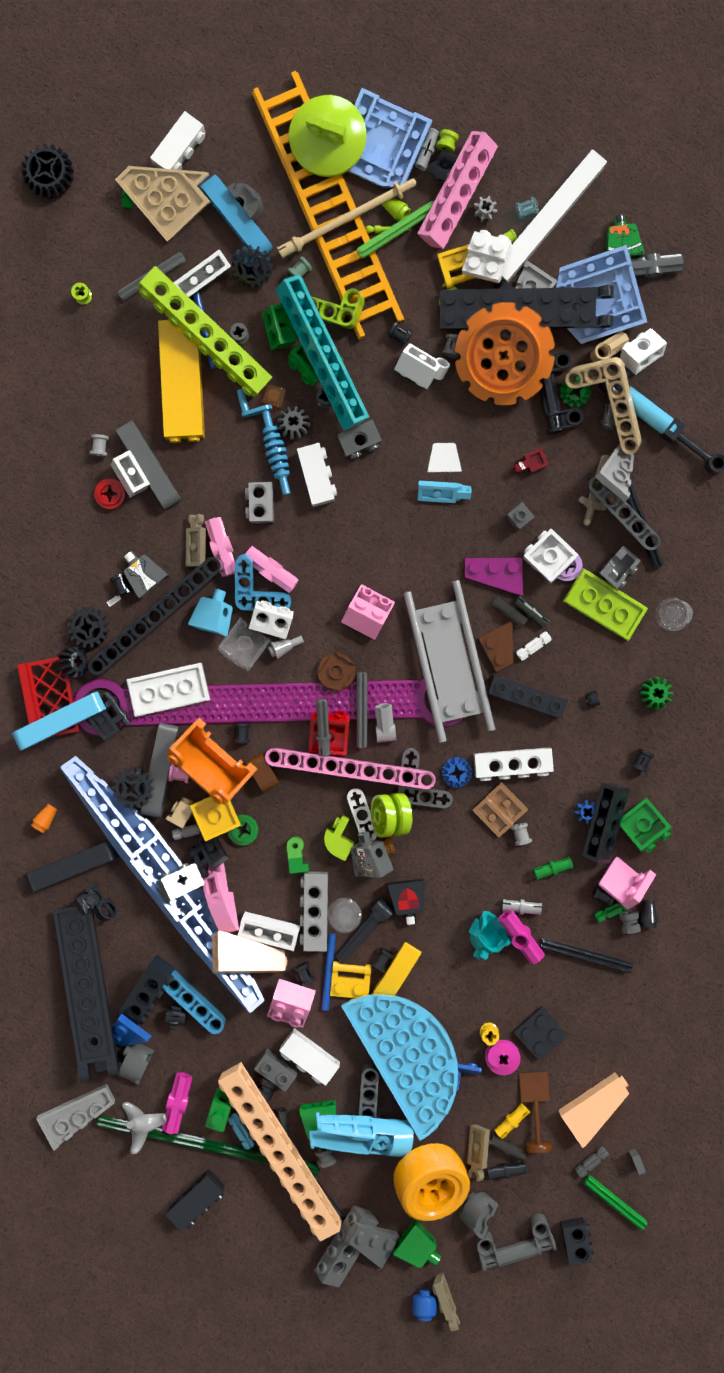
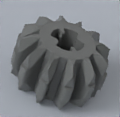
M294 406V411L292 412L290 407H287V414L283 411L280 413L283 418H278V423L282 424L278 428L280 431L284 430V437L290 433V439H294V434H297L298 439H300V432L307 434V430L304 427H310V423L305 422L309 420V415H304V409L298 412L297 406ZM297 419L298 425L290 426V420L295 421Z

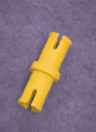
M521 1103L514 1112L506 1116V1119L495 1129V1132L501 1139H504L511 1130L519 1126L521 1120L530 1111Z

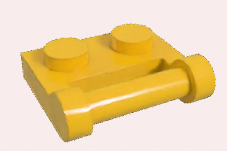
M469 244L437 254L447 289L452 288L455 284L477 278L465 274L450 277L449 274L450 272L463 269L469 253Z
M333 961L330 996L358 998L369 995L371 965H348ZM338 971L362 973L365 976L364 978L338 976Z

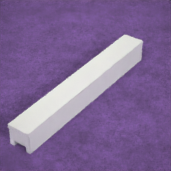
M593 149L512 244V251L501 280L509 283L525 264L526 260L530 258L603 171L607 161Z

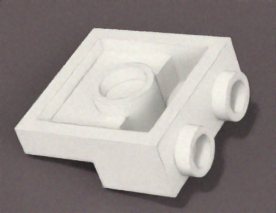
M486 230L474 231L468 247L469 253L462 269L463 274L500 283L512 251V243L509 241V238L505 235L491 236L490 232Z
M550 529L548 532L544 531L537 538L539 541L534 546L531 544L525 549L524 560L552 583L579 555L559 535Z

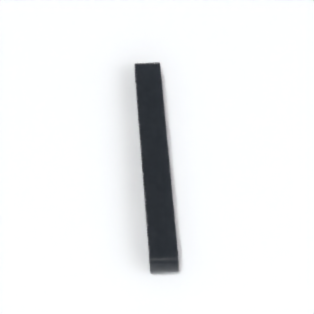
M215 557L206 559L93 657L88 664L89 671L94 675L108 672L220 575L224 570L223 561ZM212 561L218 563V569L215 572L210 569ZM199 573L204 578L201 584H198L195 580L196 575ZM183 586L189 589V594L186 597L181 594ZM170 598L175 604L172 609L167 607V601ZM155 611L160 614V619L157 622L152 618ZM140 624H143L146 628L144 634L138 631ZM126 636L131 639L130 646H126L124 643ZM112 648L117 652L115 659L110 656ZM97 661L102 663L101 671L96 668Z

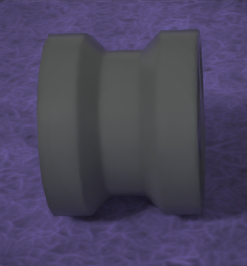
M317 1148L314 1151L315 1156L318 1157L317 1165L319 1168H326L336 1163V1158L332 1154L333 1150Z

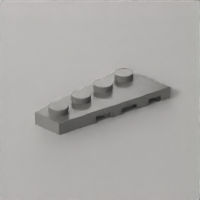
M526 260L515 288H555L558 281ZM507 329L501 332L504 339H510L512 336L511 332Z
M105 1084L38 1115L37 1121L53 1151L65 1140L70 1139L79 1129L84 1128L89 1121L98 1117L115 1103V1098L108 1085Z

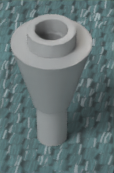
M302 636L292 640L270 642L271 646L268 649L270 655L278 660L293 647L304 643Z

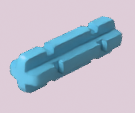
M238 1114L230 1115L228 1121L230 1125H233L232 1128L239 1140L243 1141L242 1145L245 1149L252 1148L255 1142L249 1137L250 1134L244 1124L240 1122Z

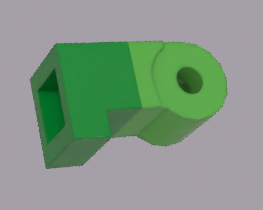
M298 836L291 837L287 843L290 874L309 872L310 870L309 862H303L302 849L304 848V841Z

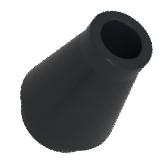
M643 900L639 921L641 922V927L657 928V923L659 922L655 900Z

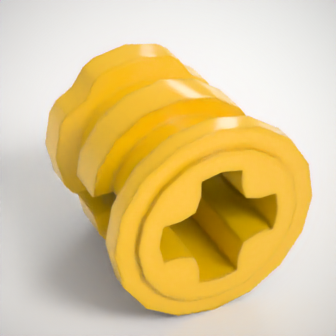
M485 1023L481 1026L480 1036L483 1042L490 1046L498 1042V1028L493 1023ZM489 1031H492L493 1034H491V1037L488 1038L487 1035L489 1034Z

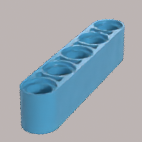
M216 174L200 186L204 195L247 248L250 244L253 246V249L259 246V251L263 252L266 250V254L274 249L267 237Z
M174 970L172 973L174 976L173 980L178 982L179 987L174 988L170 984L168 987L164 985L165 991L210 1033H220L226 1021L224 1015ZM184 994H191L193 1000H186L184 998ZM203 1006L207 1012L202 1014L197 1008ZM217 1019L221 1025L216 1027L211 1021Z

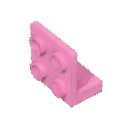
M616 857L600 880L599 886L626 909H629L640 903L656 874L651 870L644 874H638L619 857Z

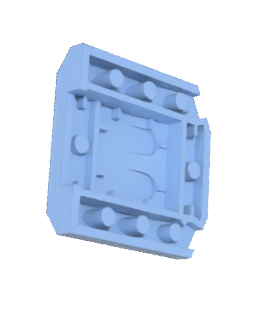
M361 88L354 106L364 119L367 141L362 157L348 172L382 188H391L394 182L401 185L407 182L431 127L432 120L416 112L413 114L381 99L379 95Z
M627 245L559 269L556 288L614 286L613 298L596 299V316L613 315V327L567 328L581 344L647 322ZM574 304L572 308L573 310L578 311L580 309V306L578 304Z

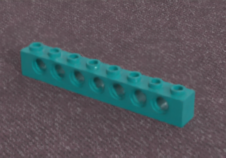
M301 275L284 279L275 291L343 430L346 431L360 425L369 418V415Z

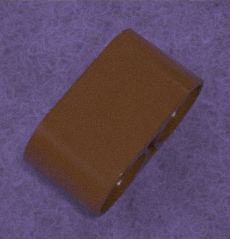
M263 752L246 761L247 765L252 763L257 768L253 777L263 793L280 784V780L272 766L266 762Z

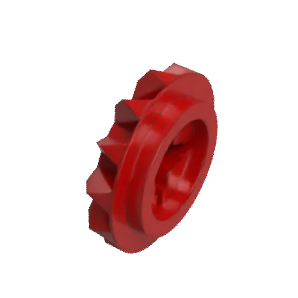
M108 478L98 483L94 495L101 507L111 510L118 508L124 502L126 493L119 481ZM110 486L112 492L118 494L112 496L111 502L108 496L102 495L109 492Z

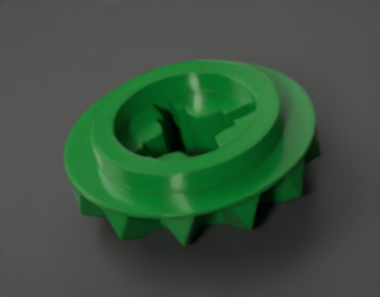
M572 377L575 381H580V377ZM566 381L561 385L560 397L566 405L580 407L589 400L591 394L589 385L582 387L578 393L579 397L576 394L569 396L573 388H570Z
M238 815L240 827L248 823L246 829L251 834L243 833L239 837L240 829L237 827L228 831V835L234 843L248 845L256 839L259 830L258 825L251 816Z

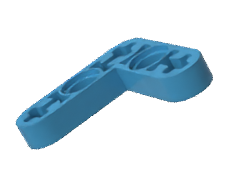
M246 554L238 556L235 562L236 606L240 610L254 611L255 605H252L253 597H256L255 605L260 597H266L271 604L272 597H275L274 601H280L281 598H284L286 603L283 607L290 608L291 597L285 592L253 591V559ZM242 560H246L248 564L246 566V573H242L243 566L239 564ZM247 578L250 584L247 587H242L239 584V580ZM242 597H246V600L249 601H247V604L244 605L243 602L239 600H242ZM281 602L274 603V606L276 607L282 606Z

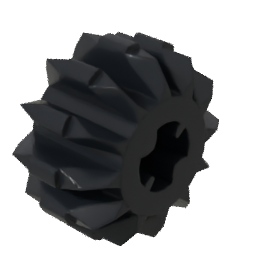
M67 647L57 654L59 658L56 661L59 664L57 670L62 671L61 676L72 680L81 678L88 671L86 668L89 664L86 662L88 656L83 655L84 650L78 649V647Z

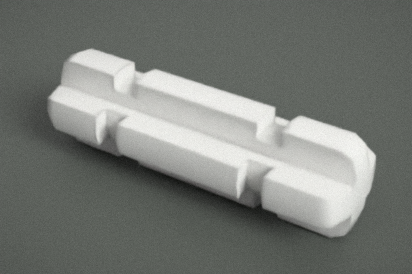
M546 631L539 635V638L536 637L526 644L524 649L520 648L516 652L517 656L521 660L529 657L528 654L532 655L543 647L542 644L550 642L552 640L550 635Z

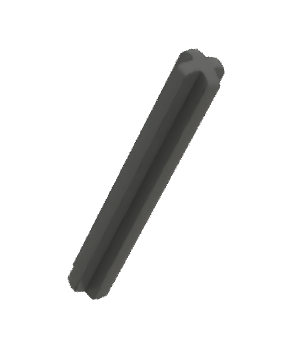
M178 252L156 267L166 275L185 263L186 259L181 252ZM149 272L118 291L120 298L125 301L138 293L139 289L137 287L139 282Z
M358 672L357 748H366L367 673Z

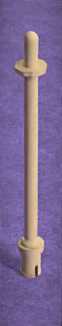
M410 179L401 185L394 182L393 189L301 238L292 237L291 241L277 247L281 258L283 259L295 251H302L304 244L395 196L402 199V193L414 187L416 180Z

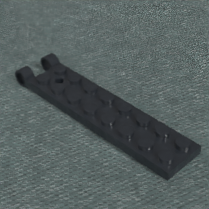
M614 286L440 290V330H469L467 321L482 308L491 312L493 304L501 302L515 303V309L518 311L522 310L524 306L532 309L542 318L539 325L541 327L548 326L549 329L613 327L614 316H596V299L613 298ZM574 304L580 306L578 311L573 310L572 306Z
M76 906L54 910V922L80 1082L92 1080V1071L89 1063L106 1060L109 1077L120 1075V1064L117 1059L94 912L89 908L88 913L82 916ZM92 1038H97V1045L91 1043Z

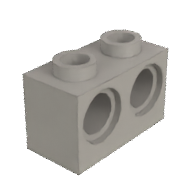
M272 482L248 483L249 488H245L246 500L249 499V507H246V519H249L250 523H274ZM257 489H263L264 495L261 498L254 497V492ZM257 508L265 510L262 517L255 516L254 513Z

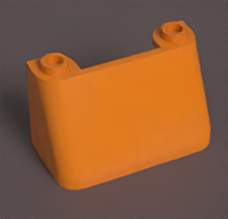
M198 718L169 748L167 759L171 764L178 766L211 795L215 803L225 805L251 778L257 768L252 763H249L247 766L242 765L243 761L241 759L236 762L209 738L211 733L204 731L206 723Z

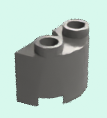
M232 183L227 186L236 199L240 202L244 201L242 208L256 222L264 209L259 193L248 184Z
M623 545L603 566L599 575L615 589L620 590L627 583L625 581L627 575L632 576L638 570L637 565L641 560Z
M142 1044L126 1046L123 1053L125 1059L123 1063L119 1062L120 1075L117 1076L139 1085L155 1050Z
M473 1192L467 1198V1202L460 1214V1220L477 1237L484 1239L488 1230L487 1220L494 1216L498 1203L485 1192L477 1194Z

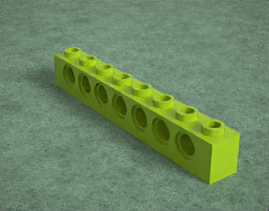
M156 266L139 282L137 288L141 296L153 302L158 312L164 313L173 326L179 327L188 340L194 341L203 354H208L218 368H223L233 382L239 383L245 394L254 398L272 378L266 370ZM161 289L165 295L159 296L155 290ZM170 303H176L179 306V310H173L170 307ZM185 317H191L194 324H188L185 321ZM199 331H206L209 337L203 338ZM214 345H221L223 352L216 351ZM229 358H234L237 361V365H231ZM243 372H249L252 379H246Z

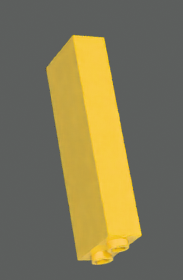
M185 319L188 324H194L193 319ZM169 320L158 321L164 437L170 443H179L181 439H188L189 442H198L200 438H205L201 352L198 349V345L194 341L188 340L179 327L173 326Z

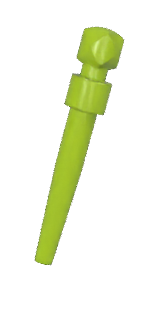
M369 225L365 229L368 234L372 232L381 233L391 226L381 227V225H375V227Z

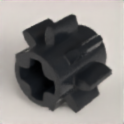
M174 1004L172 1009H167L165 1023H170L171 1029H179L180 1025H185L187 1011L182 1010L183 1007L181 1005Z

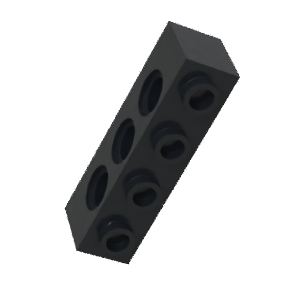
M492 675L487 694L561 719L568 702L566 699Z
M614 783L601 784L582 857L597 863H610L630 789Z
M156 955L115 1017L119 1018L123 1014L136 1025H143L149 1016L146 1014L147 1011L151 1013L157 1004L154 1000L161 998L165 992L164 985L168 987L174 976L172 973L175 967Z

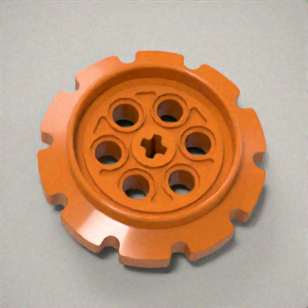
M511 302L495 303L492 306L491 312H488L485 308L476 312L467 321L469 330L460 331L455 345V352L461 355V359L455 362L456 369L461 381H469L471 383L469 391L479 399L487 401L489 397H492L496 405H512L517 402L518 396L527 400L535 395L542 388L540 379L549 378L555 357L549 354V350L555 346L554 339L548 326L541 327L539 325L542 318L535 311L526 306L518 311L515 309V303ZM502 330H509L512 335L511 338L504 339L501 335ZM484 339H492L493 347L487 348L484 345ZM521 340L525 341L528 348L520 350L517 343ZM507 350L509 357L502 358L501 352ZM484 358L490 359L492 366L489 368L484 367L482 360ZM523 361L526 364V368L524 370L517 369L516 362ZM501 369L506 370L508 377L505 379L500 378L498 371Z

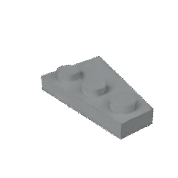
M619 443L595 477L625 502L630 497L628 488L631 486L630 473L633 471L634 455L624 453Z

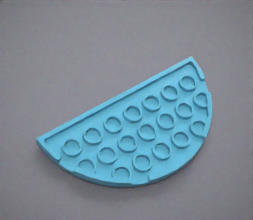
M373 994L361 996L343 1003L341 1007L421 1141L439 1126L446 1114H448L456 1095L458 1064L453 1044L447 1032L430 1012L402 997Z

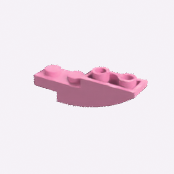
M224 863L215 870L208 867L209 876L202 879L205 884L203 889L213 920L219 931L226 933L238 931L239 926L233 892H228Z

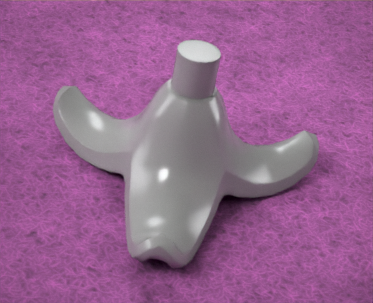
M124 1102L122 1108L129 1119L126 1126L128 1129H131L132 1133L130 1152L131 1154H137L143 1147L148 1132L166 1123L167 1119L164 1113L144 1114L130 1102Z

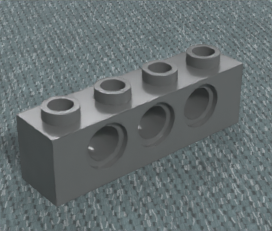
M354 1205L340 1227V1232L336 1233L314 1269L322 1283L335 1287H340L360 1254L345 1238L354 1222L377 1226L379 1222L370 1210Z

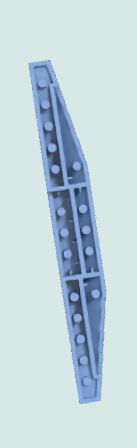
M75 756L60 767L61 771L116 852L185 941L213 971L212 934L219 930L209 910L204 891L199 887L165 903L156 882L161 879L160 875L171 871L173 874L178 871L177 867L183 864L150 821L146 818L144 819L136 809H130V805L127 808H123V802L117 804L119 798L112 796L115 792ZM177 880V883H182V880ZM214 973L249 1013L264 1001L256 982L249 973Z

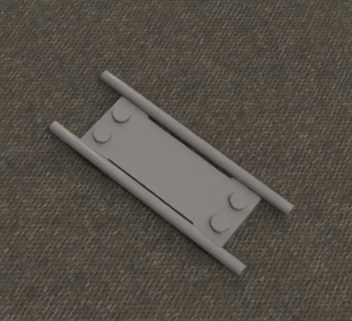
M460 580L452 582L457 601L415 610L411 591L404 593L439 743L447 741L442 722L484 713L487 730H495ZM461 623H462V625H463V630H464V634H465V638H466V642H467V646H468V650H469V655H470V659H471V663H472V667H473V671H474V675H475V680H476V684H477V688H478L477 691H476V689H475V684H474V680H473V676H472V672H471V668H470V664H469V659H468V655H467V651H466V647H465V643H464V639H463V634H462V630H461V626H460ZM424 643H425V647H426V651H427V655H428V660H427V656H426V652H425V648H424ZM429 664H430V668H431V672H432V676H433V681H432V677H431V673H430V669H429ZM434 685H435V689H436V693H437L438 700H437V698H436V694H435V690H434Z

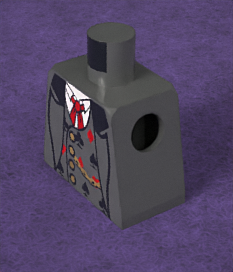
M369 831L359 833L360 843L351 848L355 876L381 878L393 871V866L383 842L371 841Z

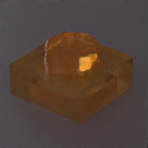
M268 384L262 403L281 409L286 389Z

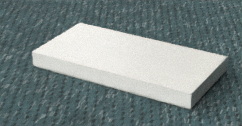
M202 663L126 679L135 717L210 700Z

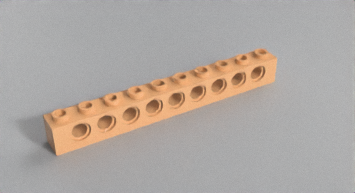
M239 1063L224 1071L218 1080L220 1089L226 1093L230 1105L237 1110L241 1122L249 1129L251 1138L256 1140L262 1155L266 1156L270 1162L271 1169L279 1176L281 1185L288 1190L292 1202L300 1209L302 1218L309 1223L313 1235L317 1236L319 1241H322L340 1232L341 1218L243 1064Z

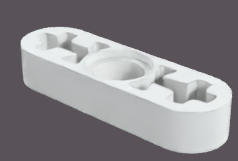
M353 788L348 792L347 800L358 831L361 833L365 832L366 829L364 826L360 827L359 824L371 821V812L363 791L359 788ZM353 792L361 794L359 802L360 804L364 802L365 806H359L354 810L353 806H357L355 800L350 798L353 796ZM359 810L367 811L368 817L365 820L357 818ZM368 824L369 830L374 831L372 824ZM375 831L372 833L371 841H374L377 837Z

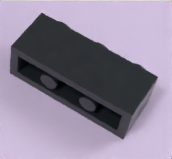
M209 1169L168 1207L165 1216L180 1231L186 1227L189 1229L195 1223V1218L198 1215H204L209 1210V1205L213 1201L216 1203L222 1198L225 1185Z

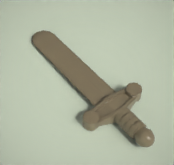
M603 455L601 457L596 475L608 459L609 455ZM597 480L593 482L592 487L594 490L599 491L603 488V484ZM591 491L589 498L582 496L578 499V502L587 508L583 521L585 526L591 524L595 510H606L605 506L599 502Z

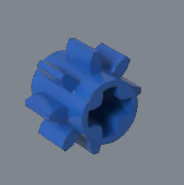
M584 799V804L576 803L579 808L574 813L580 815L577 818L578 821L584 818L585 823L588 824L589 820L593 817L595 810L593 807L596 803L592 802L589 805L588 801ZM584 808L589 809V815L584 814Z

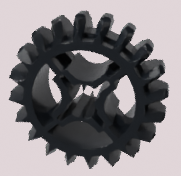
M43 144L42 149L36 145L35 152L30 149L31 155H24L27 162H21L24 168L21 170V174L24 176L23 181L27 184L28 189L33 190L35 195L40 193L42 198L47 194L51 199L53 193L59 197L58 191L60 190L66 193L64 186L71 187L68 180H74L71 174L74 172V168L71 166L73 163L71 159H68V154L63 152L60 147L56 149L53 144L49 148L46 144ZM38 164V165H39V168H38V170L35 172L36 175L34 176V169H35L36 165ZM43 166L51 172L52 176L45 171ZM62 166L61 174H60V176L57 178L56 175H57V172L60 170L59 167Z

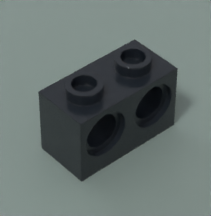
M583 1217L560 1221L569 1266L592 1263L591 1255L594 1254L592 1242L588 1240V1236H591L589 1224H585ZM575 1229H580L578 1234L572 1233ZM578 1248H583V1249H584V1250H583L582 1252H580V1253H577V1252H576V1250H577Z

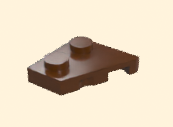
M511 621L478 638L495 672L513 664V629Z

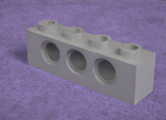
M305 872L304 876H301V888H304V896L300 898V907H304V915H300V926H304V934H300V945H304V951H327L328 872ZM315 887L320 893L318 896H311L309 889ZM317 907L319 909V913L317 915H311L309 913V908ZM311 926H316L319 932L311 934L308 929Z

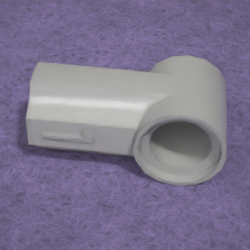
M382 703L376 705L377 743L396 741L392 704Z

